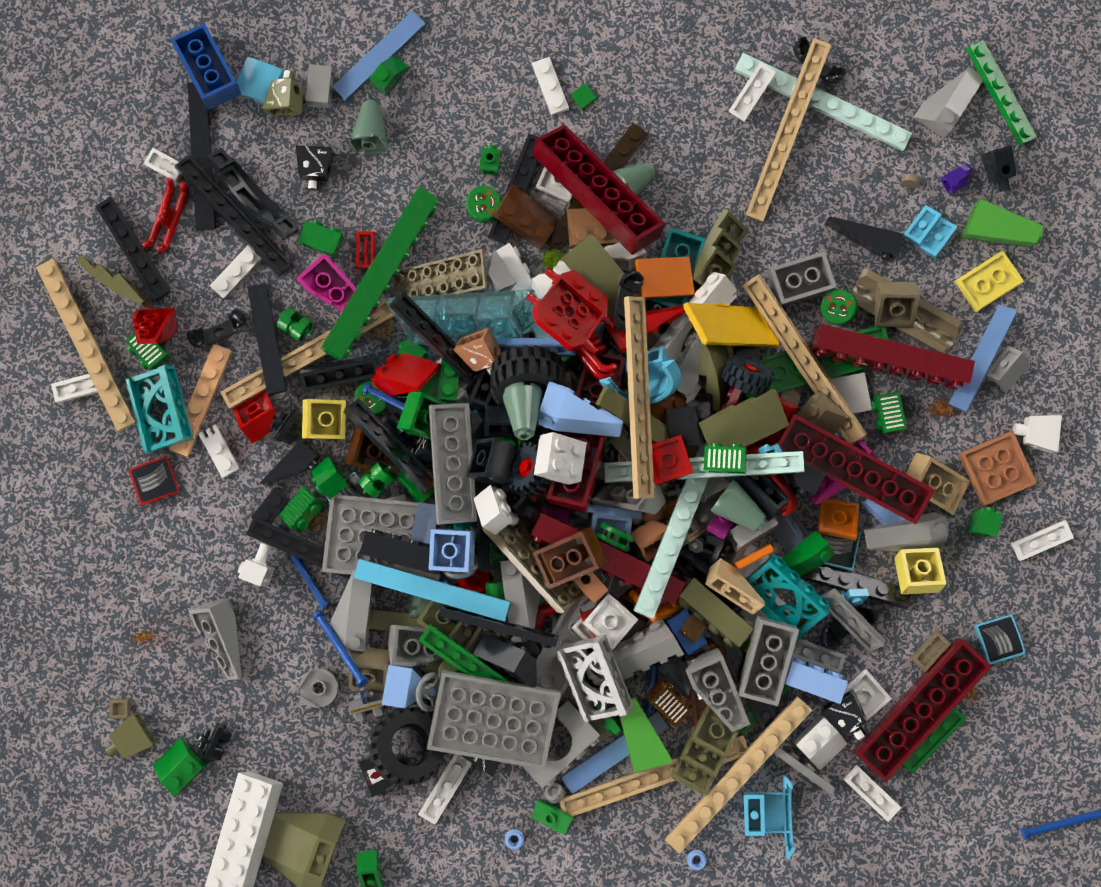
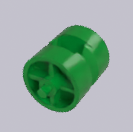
M288 307L283 314L279 313L278 316L280 318L277 322V328L285 333L290 332V336L298 342L303 341L307 335H312L310 330L313 326V321L305 316L300 317V313L292 307Z
M378 461L370 469L371 473H366L359 480V484L364 489L363 493H368L373 498L380 496L384 492V487H389L396 480L395 475L391 471L392 466L387 467Z

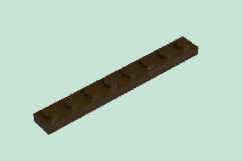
M632 123L604 160V163L611 170L624 168L648 136V133ZM575 199L568 209H582L585 207ZM567 210L545 242L546 245L557 253L562 250L569 240Z

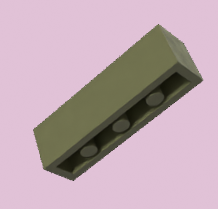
M689 578L685 583L678 598V603L683 608L692 610L694 612L693 616L697 620L706 622L709 625L707 628L715 635L720 634L724 638L722 641L731 648L733 646L740 647L754 628L695 578Z

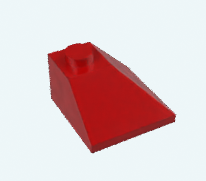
M266 390L233 408L241 431L252 444L269 434L275 409Z

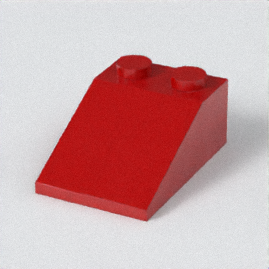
M406 353L392 354L386 359L387 362L375 370L376 374L371 380L378 390L390 396L419 391L442 366L440 363Z

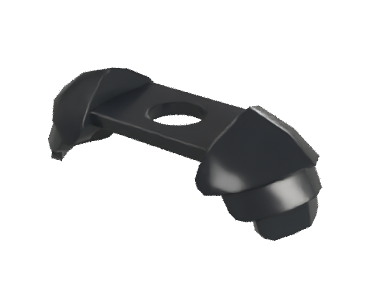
M805 36L800 37L795 42V46H793L796 58L803 64L811 46ZM824 63L819 77L828 83L839 84L846 75V69L838 68L837 66L830 68Z
M638 271L628 272L623 275L618 285L613 317L619 332H626L625 308L621 304V299L628 296L634 297V293L639 294L640 288L643 286L644 277Z
M235 308L228 314L229 320L206 331L203 328L188 330L186 338L194 348L210 347L238 333L245 325L247 319L240 309ZM224 329L222 335L215 336L216 331Z
M866 604L854 606L870 625H874L878 621L877 611L872 606ZM836 619L823 628L820 636L821 642L829 649L835 650L842 645L840 640L850 634L847 629H842L841 623Z

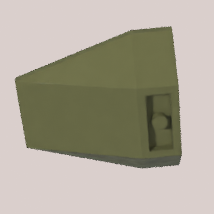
M275 812L262 859L297 887H323L330 861L347 819L330 813Z

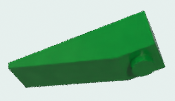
M814 531L782 559L791 570L796 571L801 576L822 566L835 553L829 543ZM768 569L766 571V577L768 578V580H771L770 576L772 572L774 576L779 575L773 569ZM761 576L755 580L757 583L764 582Z

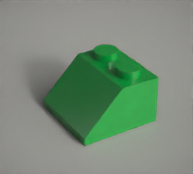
M409 392L397 428L412 435L431 440L429 405L448 403L423 392Z
M180 737L153 765V768L160 783L175 797L208 764Z

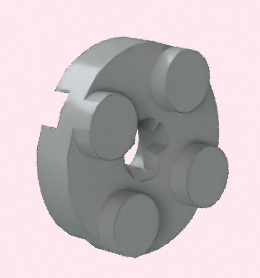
M315 668L308 671L299 683L301 698L307 705L314 708L329 705L335 700L339 691V682L336 676L325 668ZM320 682L323 684L324 691L322 693L321 691L319 693L315 692V683L319 684Z

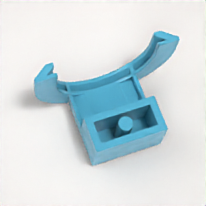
M663 346L647 351L650 404L659 402L672 395L681 383V371L675 360L669 358ZM626 357V372H627V374H628V370H627V357ZM611 377L599 380L603 388L609 387L629 400V394L620 390Z
M783 775V792H743L745 836H765V833H784L786 858L790 859L795 852L791 811V790L793 785L787 776Z

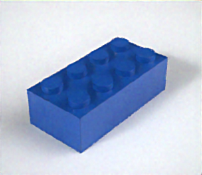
M205 23L170 39L207 110L242 95L233 74Z

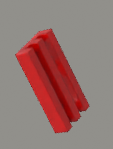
M356 231V270H368L370 267L368 265V236H371V263L375 259V231ZM361 236H364L363 265L360 264Z

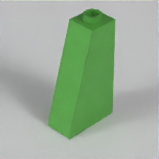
M980 199L975 203L961 237L964 239L1032 247L1036 243H1040L1044 235L1042 233L1044 226Z
M630 695L633 707L627 715L620 716L634 773L673 763L635 696L631 697Z

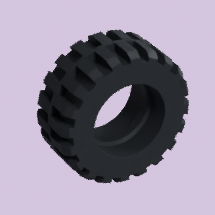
M523 345L518 348L516 346L498 355L491 365V395L499 406L505 407L503 401L505 388L514 383L524 382V385L531 386V383L536 384L541 388L543 398L549 382L566 387L564 361L557 353L551 352L546 347L540 348L537 345L533 347Z
M418 707L401 708L385 715L374 726L375 730L370 735V739H372L371 744H368V750H371L372 756L369 757L370 761H374L376 765L374 767L376 772H381V777L385 780L389 779L391 783L396 785L402 784V786L418 784L430 779L432 775L439 771V766L444 764L445 759L443 756L447 754L446 752L427 749L433 719L430 716V712L421 711ZM401 728H412L423 739V756L414 765L400 763L393 754L392 739L394 734Z

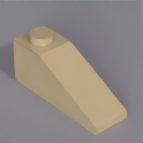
M721 558L709 568L705 585L752 615L765 606V601L737 568Z

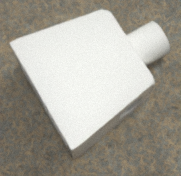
M1029 416L1024 419V424L1015 423L1013 432L1015 435L1022 436V445L1048 453L1058 452L1062 416Z

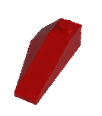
M677 305L646 311L647 334H655L659 331L661 324L667 325L686 313L684 307ZM604 325L614 346L622 353L626 352V332H619L616 325L611 329Z

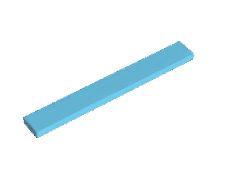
M364 559L358 560L354 578L504 622L506 621L511 603L503 599Z

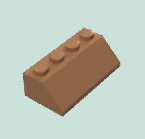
M586 208L567 209L569 248L576 247L591 233L602 246L619 243Z

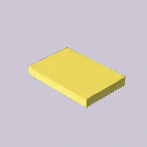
M1004 251L999 252L955 281L975 312H978L1024 282Z

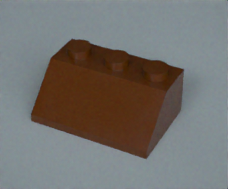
M514 184L511 185L492 214L493 217L536 248H540L545 244L558 220L556 215Z

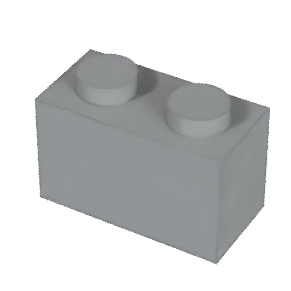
M309 64V70L305 72L307 89L303 90V100L306 101L308 107L331 109L334 70L332 66Z

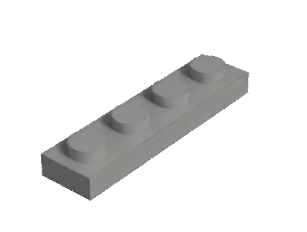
M835 588L821 595V597L828 600L831 606L829 612L868 652L885 645L886 640Z
M782 744L773 752L829 794L835 789L830 784L832 780L823 774L821 776L815 774L816 769L807 762L805 765L798 761L800 757L792 751L786 753L782 750L784 747Z

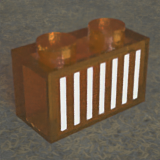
M660 679L645 697L677 727L692 711L687 706L690 702L682 694L678 697L674 693L677 689L669 681L665 684Z

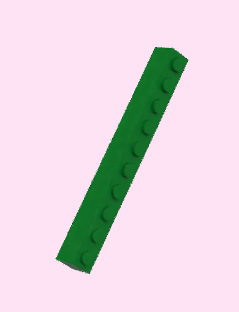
M420 186L417 188L320 347V350L338 361L343 357L345 359L348 357L352 350L349 348L353 341L357 342L361 336L360 328L362 325L366 326L370 321L371 316L369 313L372 309L376 310L381 300L378 298L382 293L386 294L391 286L388 283L391 277L395 278L400 271L398 265L401 261L405 262L410 252L407 250L410 245L414 247L419 239L417 234L420 229L424 231L429 223L426 219L429 214L433 215L438 208L436 202L439 198Z

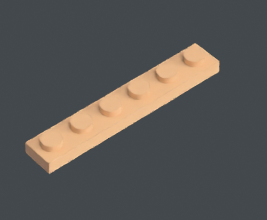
M213 344L186 408L194 439L171 446L169 450L189 457L233 351Z

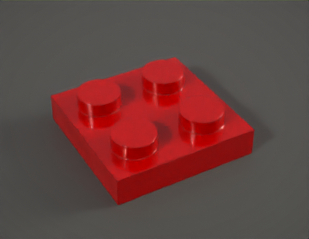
M681 435L652 445L653 479L656 486L694 474Z

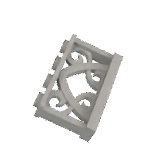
M606 634L587 640L566 643L557 651L558 660L563 666L565 678L569 681L572 695L576 699L579 713L585 723L617 715L625 716L630 712L633 703ZM593 647L594 651L589 655L584 650ZM572 652H579L585 660L581 656L576 655L575 658H577L578 662H575ZM588 666L596 673L605 677L604 682L600 686V691L584 681ZM605 686H608L610 691L606 690L605 693ZM590 700L595 703V706L601 701V709L594 710ZM607 703H611V704H615V705H616V706H614V707L606 708V707H607Z

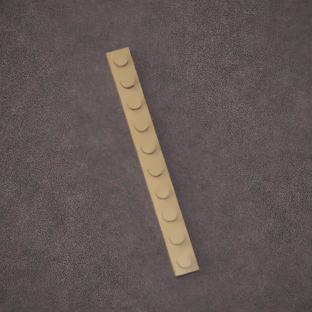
M815 38L812 40L745 214L746 217L762 223L764 221L831 44Z
M51 259L36 268L116 430L121 432L137 422L56 260Z
M759 274L744 284L743 287L814 394L819 391L823 392L849 416L838 429L846 442L852 444L867 435L762 276Z
M628 296L624 297L633 499L654 498L645 297Z
M387 298L380 302L376 309L377 311L371 315L366 326L362 325L359 330L362 333L361 336L397 316L389 307L390 302ZM331 330L281 357L285 379L328 355L320 350V347ZM263 370L256 371L220 392L229 409H233L266 390Z
M796 696L707 792V795L703 796L667 835L665 841L680 854L811 713L812 708Z
M744 735L736 736L730 752L723 763L738 759L748 749ZM679 757L672 759L673 763L631 773L565 796L560 801L561 808L572 816H576L675 781L670 778V775Z

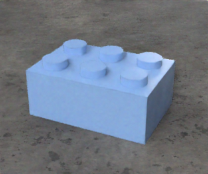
M791 657L784 684L841 704L848 681L842 679L843 675L827 669L824 673V668L811 663L805 666V661Z

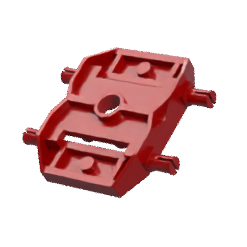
M548 267L544 274L553 281L543 298L539 299L531 291L525 297L534 304L532 311L534 323L568 351L586 347L595 354L599 347L589 339L593 331L601 322H604L610 329L615 325L614 320L607 314L608 297L577 271L571 270L559 275ZM573 295L585 305H581L577 300L574 299ZM565 310L570 312L571 317L566 315Z

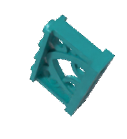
M162 365L157 369L126 379L127 391L132 402L131 407L135 414L136 427L139 430L141 446L144 452H157L194 439L175 366ZM160 375V380L154 383L151 378ZM146 381L150 384L151 389L148 387H143L145 389V392L143 393L141 383ZM155 397L161 402L167 403L168 406L163 415L162 422L150 414ZM162 430V440L159 443H156L154 432H156V438L160 437ZM168 432H174L176 438L168 440Z
M772 554L745 578L765 601V606L760 610L769 619L795 625L799 629L796 642L809 629L829 614L831 606L828 600L816 593L810 584L805 583L796 571L791 570L784 560L775 554ZM773 569L779 576H774L772 572L771 580H768L766 570ZM761 575L764 582L754 584L753 581ZM775 588L793 590L796 598V607L789 604L778 605L775 603L777 597ZM769 590H770V592H771V594H772V597H769V596L766 594V593L769 594ZM808 604H811L818 610V612L815 614H807L803 612V610L812 611L813 608L808 607ZM786 609H787V610H791V611L789 612L790 615H789L788 613H786L784 610H786ZM801 616L808 619L802 626L798 623Z

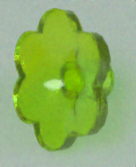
M557 248L546 251L541 263L543 266L550 267L553 270L558 262L562 260L561 258L564 257V254Z

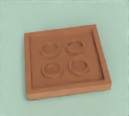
M1013 431L958 453L982 506L1037 484Z

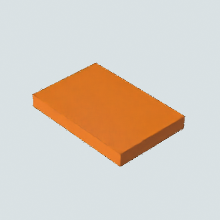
M690 257L635 260L636 271L640 272L644 277L643 286L640 288V297H645L646 299L695 295Z

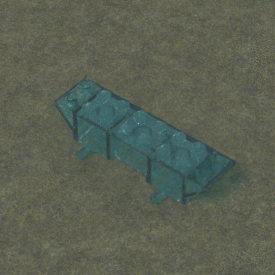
M524 289L516 291L505 290L499 292L487 291L482 293L468 292L465 294L450 293L448 295L411 296L410 298L448 336L469 335L489 327L495 338H522L523 332L534 324L532 315L534 304L525 297L530 291L535 296L537 294L534 289ZM395 297L385 298V303L410 343L429 346L389 307Z

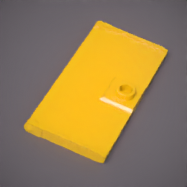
M688 302L683 305L704 345L775 348L780 345L771 327L757 307Z

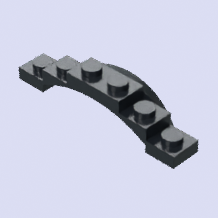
M222 148L207 155L206 161L219 173L217 179L230 191V198L254 223L259 221L268 231L273 229L283 240L298 232L299 227L291 220L290 216L256 185L233 157H230Z

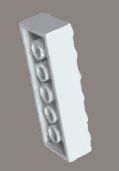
M508 243L496 251L517 282L509 294L511 298H514L532 329L531 333L534 338H552L534 323L532 315L534 304L525 298L530 291L534 294L529 274L530 270L526 263H521V255L516 246L512 248L511 244Z
M250 771L238 773L205 887L254 886L283 783Z

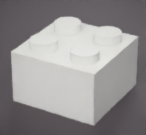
M554 432L540 435L534 475L564 484L581 482L587 443Z

